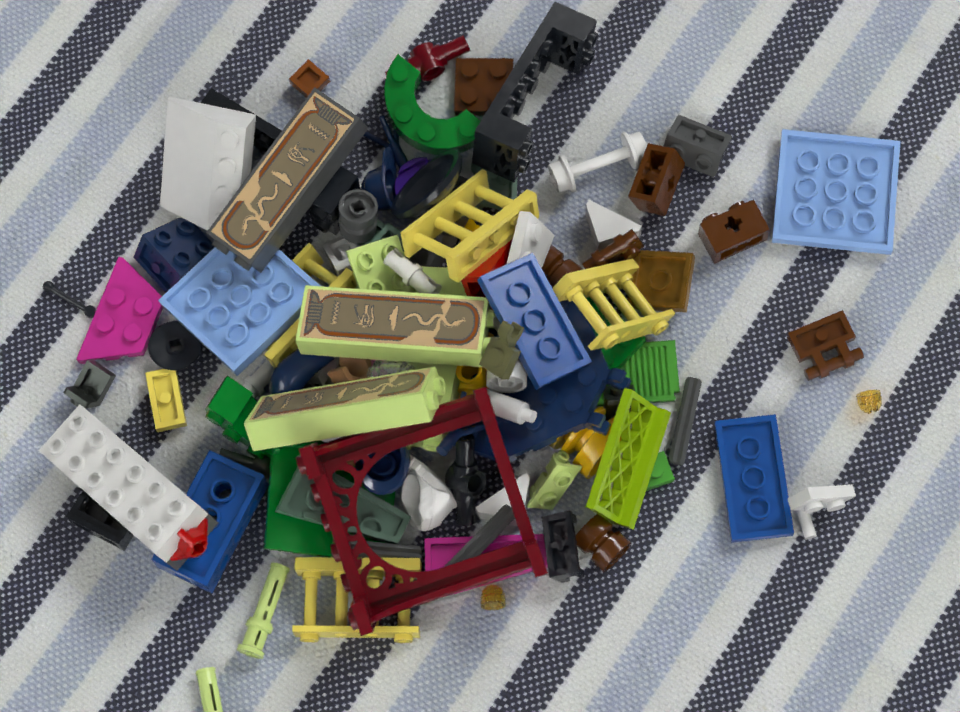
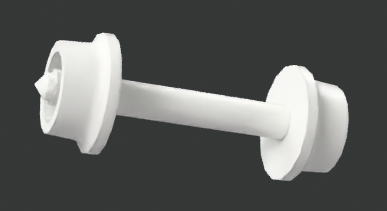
M623 132L621 133L622 148L569 166L565 156L560 155L556 162L548 165L550 174L548 181L554 185L558 193L567 190L573 193L576 191L574 177L626 158L634 170L638 169L648 143L640 132L632 134Z

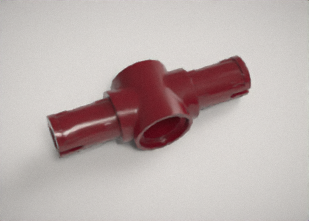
M464 35L441 46L426 42L416 46L410 52L411 57L407 58V62L421 72L423 81H429L443 74L448 61L470 52V48Z

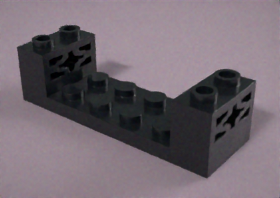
M558 2L553 3L475 130L473 164L511 182H515L520 173L525 174L531 162V158L528 155L533 147V141L530 140L532 128L513 120L514 115L519 116L526 102L524 100L528 93L533 94L539 81V74L541 72L546 73L550 63L577 75L580 74L584 65L589 66L595 55V50L592 48L598 38V33L595 32L596 19Z
M212 88L200 102L254 114ZM256 115L253 146L260 149V153L264 156L282 130ZM340 166L310 206L309 213L313 221L312 224L323 233L329 231L334 235L339 233V201L348 191L360 189L358 176Z

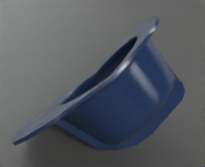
M390 147L384 149L382 166L368 172L361 184V190L368 191L376 198L378 211L391 210V205L396 197L395 182L397 168L394 153Z

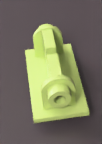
M565 451L554 453L545 467L547 473L542 472L534 485L530 487L529 496L531 500L528 502L527 507L553 510L582 469V466L570 464L568 460L569 455Z

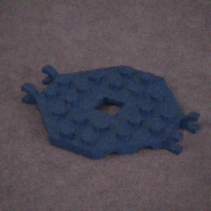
M564 300L560 301L592 362L537 390L527 375L526 387L523 390L515 393H501L528 403L530 409L537 412L536 420L533 423L525 421L523 424H517L496 416V418L500 419L498 427L510 463L517 460V456L532 449L534 452L557 442L556 438L572 431L577 433L587 428L606 436L611 424L604 421L606 418L604 414L594 412L606 385L623 391L624 388L628 389L632 382L630 378L625 377L627 374L625 370L609 368L601 348L593 351L589 349L588 345L597 336L593 327L573 301ZM489 328V332L494 337H499L496 329ZM477 374L473 375L470 379L475 378ZM483 421L462 427L460 429L463 430L483 423ZM486 429L472 433L475 436V454L496 461Z

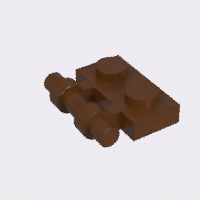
M631 229L624 235L618 234L613 238L614 242L601 251L595 250L590 254L592 257L582 264L585 269L634 259L640 254V249L644 245L633 229Z
M843 310L787 334L788 341L799 363L811 359L813 363L812 367L804 370V375L808 381L817 377L820 379L830 375L829 372L841 367L849 368L854 366L855 361L864 358L860 347L850 351L847 343L854 341L856 336ZM835 348L838 356L825 361L822 353Z

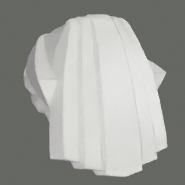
M410 455L408 475L402 484L401 503L405 513L411 516L409 522L413 527L421 531H430L441 525L447 515L457 507V503L446 484L424 463Z

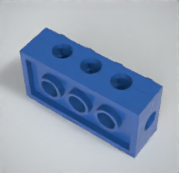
M209 450L186 495L211 517H217L218 524L207 536V548L200 556L188 558L179 570L176 571L154 553L151 560L157 568L213 593L269 485L265 476ZM231 490V494L227 498H219L223 491Z

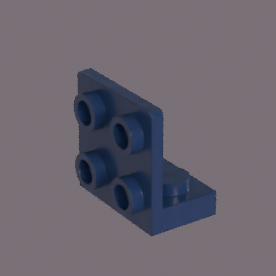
M179 217L143 234L134 254V259L166 293L215 247L197 225Z

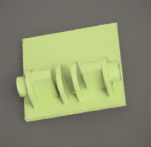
M398 234L346 251L357 283L355 289L415 292V288L411 285L406 286L402 282L403 278L383 263L385 257L394 248H397L404 255Z

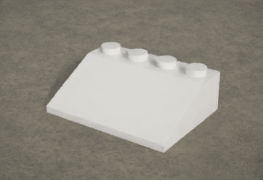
M169 97L167 102L160 207L208 231L251 173L256 114Z

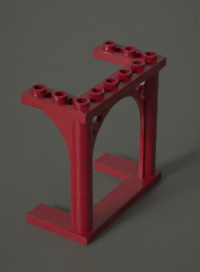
M485 386L473 390V394L440 404L431 422L348 435L320 445L316 442L299 449L300 455L296 456L297 465L301 475L307 474L309 480L314 479L315 483L310 484L315 502H322L325 513L320 514L325 532L331 531L335 541L334 544L330 545L336 563L341 561L345 571L344 574L340 575L346 593L351 591L353 595L351 608L347 611V615L352 629H359L361 636L372 633L376 622L389 615L532 568L535 578L548 574ZM483 421L522 541L428 571L406 570L383 560L366 542L357 517L358 493L368 471L379 459L396 449ZM375 452L376 454L372 458L368 456V454ZM363 459L364 466L362 470L357 471L347 461L354 460L355 464L358 460ZM337 470L349 472L354 477V485L350 488L339 487L333 481V473ZM334 492L348 495L350 500L349 506L342 507L340 503H343L342 499L335 496ZM342 516L349 518L350 520L344 523ZM350 526L356 527L357 533L355 535L348 533ZM357 541L355 547L352 548L351 542ZM361 553H366L370 562L360 572L362 558L358 559V556ZM380 566L385 571L384 582L377 588H371L367 584V575L372 568ZM392 575H400L403 579V582H395L394 584L396 587L389 589L388 587L391 584ZM410 577L417 578V580L410 582Z

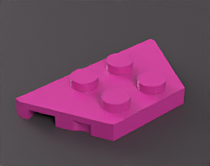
M118 256L76 358L78 363L85 364L87 360L106 359V361L123 356L131 358L145 355L149 339L163 310V306L158 301L162 296L123 257Z

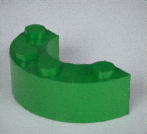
M397 54L388 69L384 93L389 120L399 136L415 149L432 155H440L449 150H456L458 153H462L473 148L475 130L481 120L467 109L458 116L449 119L433 118L424 113L418 106L415 98L416 88L421 81V72Z
M226 376L205 408L207 413L205 417L224 429L222 435L233 443L237 444L240 441L248 447L247 452L253 457L263 459L264 456H267L271 459L272 448L258 451L252 450L244 426V422L257 404V401L252 396L253 393L231 377ZM321 440L312 441L313 443H316V442H317V443H320V444L325 443V442H323V441H321Z

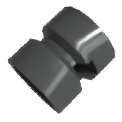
M361 189L350 190L339 201V231L344 239L351 243L367 242L376 233L378 204L376 198L371 193Z

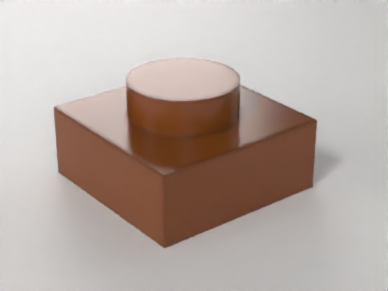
M308 59L289 78V83L307 98L314 87L322 91L330 83V77Z

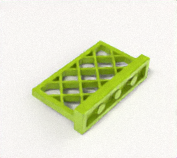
M624 388L586 508L607 519L611 524L634 530L671 415L668 410L658 408L634 390Z

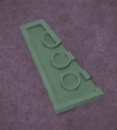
M298 466L275 512L323 525L320 514L325 513L322 502H315L310 484L315 483L314 479L309 480L307 474L301 475ZM335 472L333 473V481L339 487L350 488L354 485L351 481ZM360 487L357 499V517L363 536L385 543L398 544L411 516ZM334 492L335 496L342 499L343 503H340L342 507L349 506L350 500L348 495ZM342 516L344 523L350 520L349 518ZM350 526L348 532L356 534L357 529L354 526Z

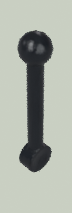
M51 281L43 283V290L45 292H52L81 309L87 318L94 317L95 307L91 305L85 306L55 288Z

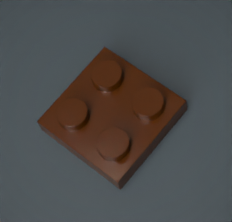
M456 58L455 116H458L465 109L474 116H484L513 70V58Z

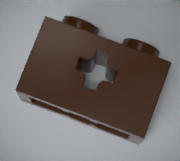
M648 143L628 195L639 211L666 216L685 162L675 148Z
M753 199L746 203L739 201L722 214L713 213L706 216L702 223H700L698 235L715 264L766 241L770 229Z

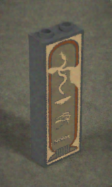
M314 87L206 232L215 239L212 245L225 255L229 251L237 255L234 261L247 271L253 267L261 273L368 130L365 123L355 114Z

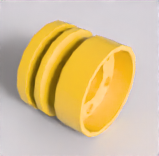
M601 406L595 409L594 412L605 415L606 409ZM614 418L607 421L610 422L611 426L606 436L585 428L577 433L572 431L556 438L557 442L549 446L554 450L562 446L560 451H565L568 455L577 451L578 453L572 464L581 465L582 469L579 472L586 479H590L597 473Z

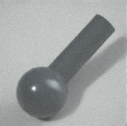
M223 448L220 449L219 455L263 474L266 479L270 478L271 459L264 456L263 459L252 458Z

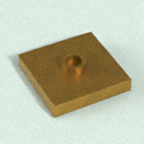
M640 250V254L634 258V261L640 268L632 275V282L655 311L672 309L674 312L687 313L695 262L694 253ZM628 296L627 300L631 306L639 310Z

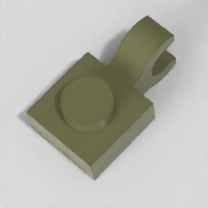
M503 321L498 329L499 337L491 336L479 365L500 379L509 380L521 354V351L515 348V345L521 337L524 327L516 322L509 324Z

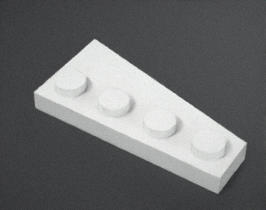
M519 211L507 264L533 253L540 267H543L555 235L531 212ZM495 315L493 324L494 329L498 331L501 324Z

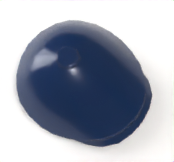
M404 446L379 459L363 479L364 487L371 493L379 495L390 494L398 490L409 471L410 455L407 447ZM376 453L368 454V456L372 458ZM360 459L355 463V468L357 471L363 469L364 462L363 459Z

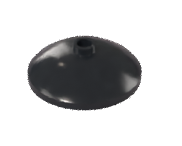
M449 150L436 156L421 167L405 183L391 205V213L397 219H411L422 216L453 192L462 170V156L458 151Z

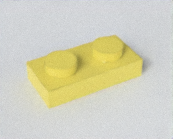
M159 369L146 372V381L156 431L163 432L187 426L177 370Z

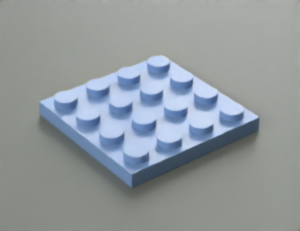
M782 129L771 243L891 255L894 240L900 141Z
M215 247L158 300L175 319L236 376L246 369L300 317L305 285L320 286L279 249L260 273L253 267L247 271L234 261L237 255L231 251L225 255Z

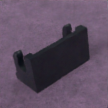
M84 492L79 495L70 512L66 515L71 524L123 551L126 550L134 536Z
M569 510L542 516L549 578L562 583L570 581L572 576L583 578L584 570L580 568L574 527V523H577L576 515Z

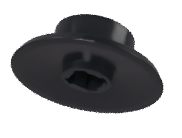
M170 321L160 325L152 333L148 343L151 359L158 366L168 370H180L190 366L196 361L202 350V343L179 321ZM181 345V350L171 351V347Z

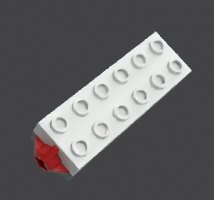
M78 405L39 449L40 453L176 571L179 570L188 558L200 556L207 548V536L217 526L218 522L82 405Z

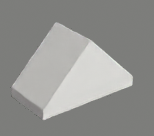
M588 200L586 204V218L596 249L601 251L614 242L613 238L618 234L624 235L631 229L640 239L641 225Z
M342 236L322 245L336 276H339L346 267L352 271L346 251L357 248L355 243H351Z
M527 473L516 479L525 509L530 488V477ZM505 487L475 507L476 515L480 520L489 521L506 504L511 507ZM514 519L509 525L517 526L516 520Z

